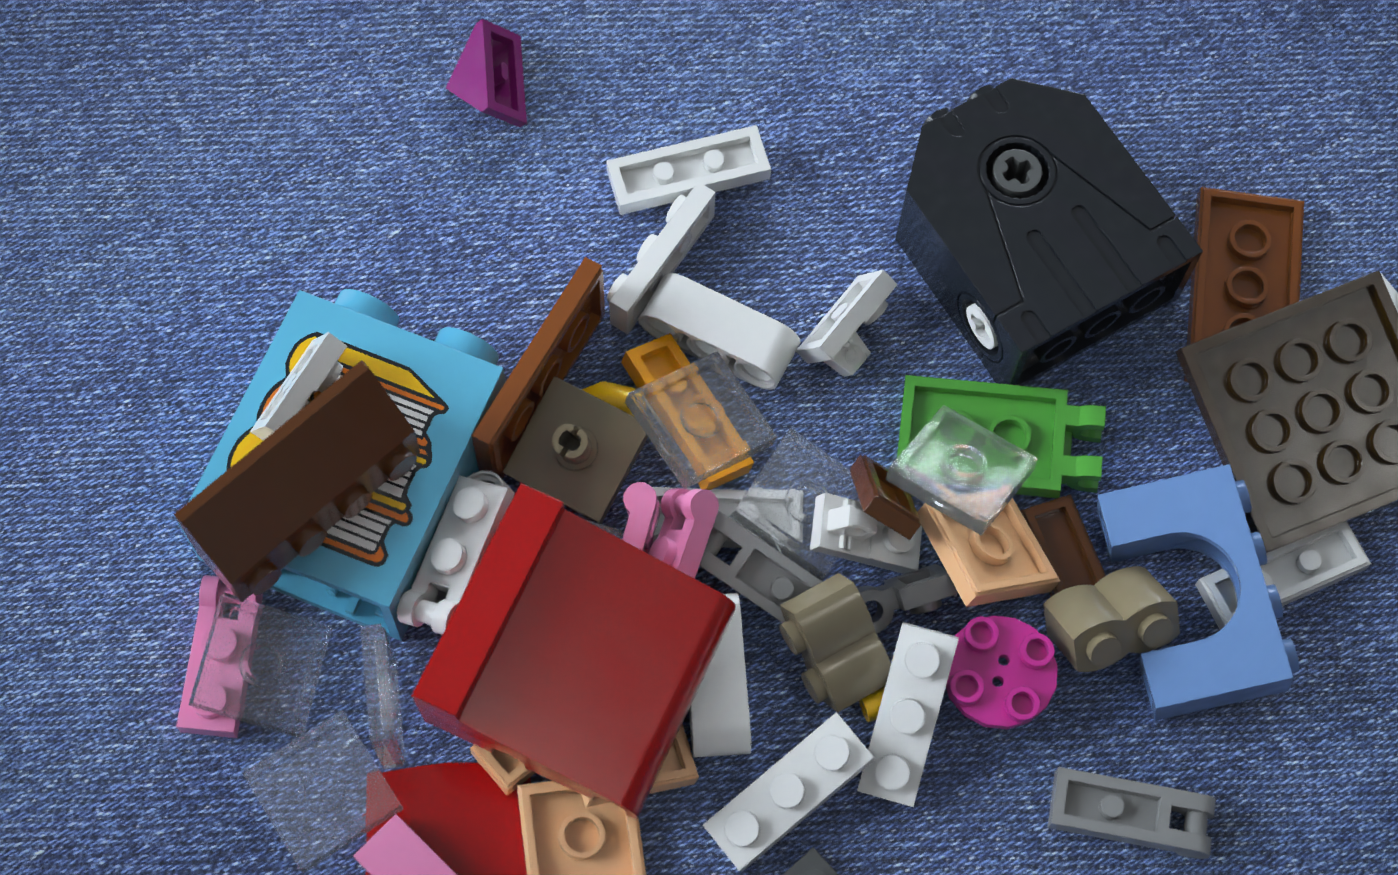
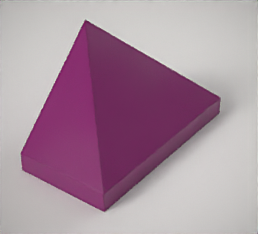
M485 19L478 21L445 89L485 114L519 128L527 124L521 36Z

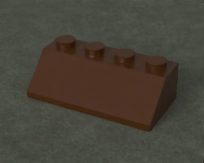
M361 360L174 513V516L198 556L231 592L243 602L252 594L260 595L269 590L280 578L281 569L298 555L304 557L315 551L326 539V531L343 517L349 519L359 514L371 501L372 493L388 479L395 481L404 476L413 467L417 459L416 456L420 453L415 431L370 368Z

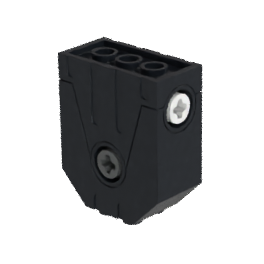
M1010 78L995 88L992 85H985L979 88L968 98L967 102L951 109V111L948 108L937 110L922 125L895 240L977 357L982 359L981 362L991 377L998 384L1023 386L1060 366L1072 357L1106 340L1118 331H1122L1145 318L1157 309L1177 300L1203 253V250L1179 218L1176 217L1174 219L1175 213L1084 94Z

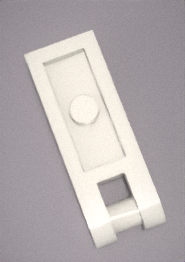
M459 476L411 590H407L399 600L397 606V619L399 622L414 627L428 624L431 625L433 632L443 635L514 497L509 488ZM439 591L447 593L445 599L439 601V603L434 602Z

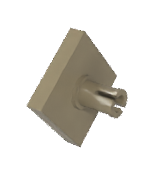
M554 376L502 473L524 485L564 502V506L602 525L653 428L640 419Z

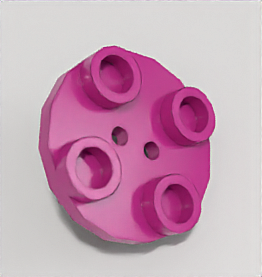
M980 616L973 618L966 627L955 635L959 639L948 676L946 690L949 699L965 717L984 727L1011 729L1028 724L1047 708L1057 688L1058 670L1054 657L1055 649L1052 641L1047 636L1016 618L1002 616ZM1005 658L1008 664L1005 666L1001 665L998 659ZM999 679L1002 682V686H994L992 680Z

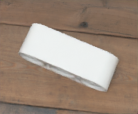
M676 273L664 274L638 319L642 328L653 337L659 338L671 333L683 352L754 386L767 390H773L777 387L801 343L798 335L783 323Z
M738 593L724 594L736 605L735 613L689 708L693 758L751 754L750 715L741 608Z

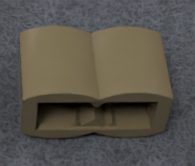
M1141 566L1126 567L1114 571L1103 577L1095 585L1086 584L1069 587L1054 594L1043 603L1047 635L1078 672H1092L1106 668L1121 660L1128 653H1143L1155 650L1171 642L1180 634L1177 601L1145 567Z
M837 573L780 605L785 622L779 625L780 632L794 655L802 653L807 671L801 673V678L808 693L817 704L823 701L838 713L886 685L891 662L875 632L866 604L853 581Z

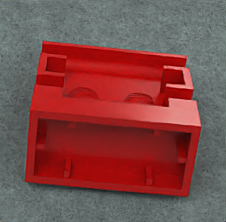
M520 483L411 696L425 722L492 753L494 749L502 751L521 761L526 769L591 799L597 796L612 802L624 809L627 816L637 820L735 613L736 605L721 592L565 510L564 502Z

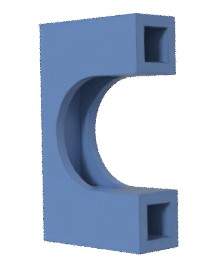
M1230 464L1097 495V513L1111 563L1169 549L1193 550L1216 561L1227 572L1235 588L1237 609L1231 620L1220 631L1199 641L1141 654L1139 668L1154 721L1289 691L1294 678L1292 673L1299 671V661L1294 643L1291 638L1282 639L1276 619L1283 617V608L1275 584L1266 586L1260 567L1267 564L1263 539L1259 532L1250 533L1245 513L1252 511L1248 489L1244 480L1235 481Z

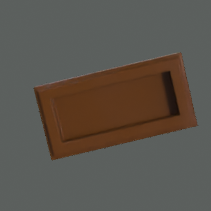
M860 454L849 470L863 512L910 540L921 526V522L905 480L868 456Z
M1071 494L1020 510L1061 581L1049 592L1051 597L1072 586L1095 585L1106 576Z

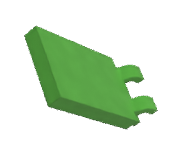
M905 375L895 474L903 478L906 484L997 493L1009 491L1010 494L1059 498L1061 484L1068 485L1070 488L1078 491L1097 493L1098 482L1102 477L1103 457L1071 456L1072 436L1082 441L1101 442L1102 430L1105 427L1106 406L1067 405L1068 390Z

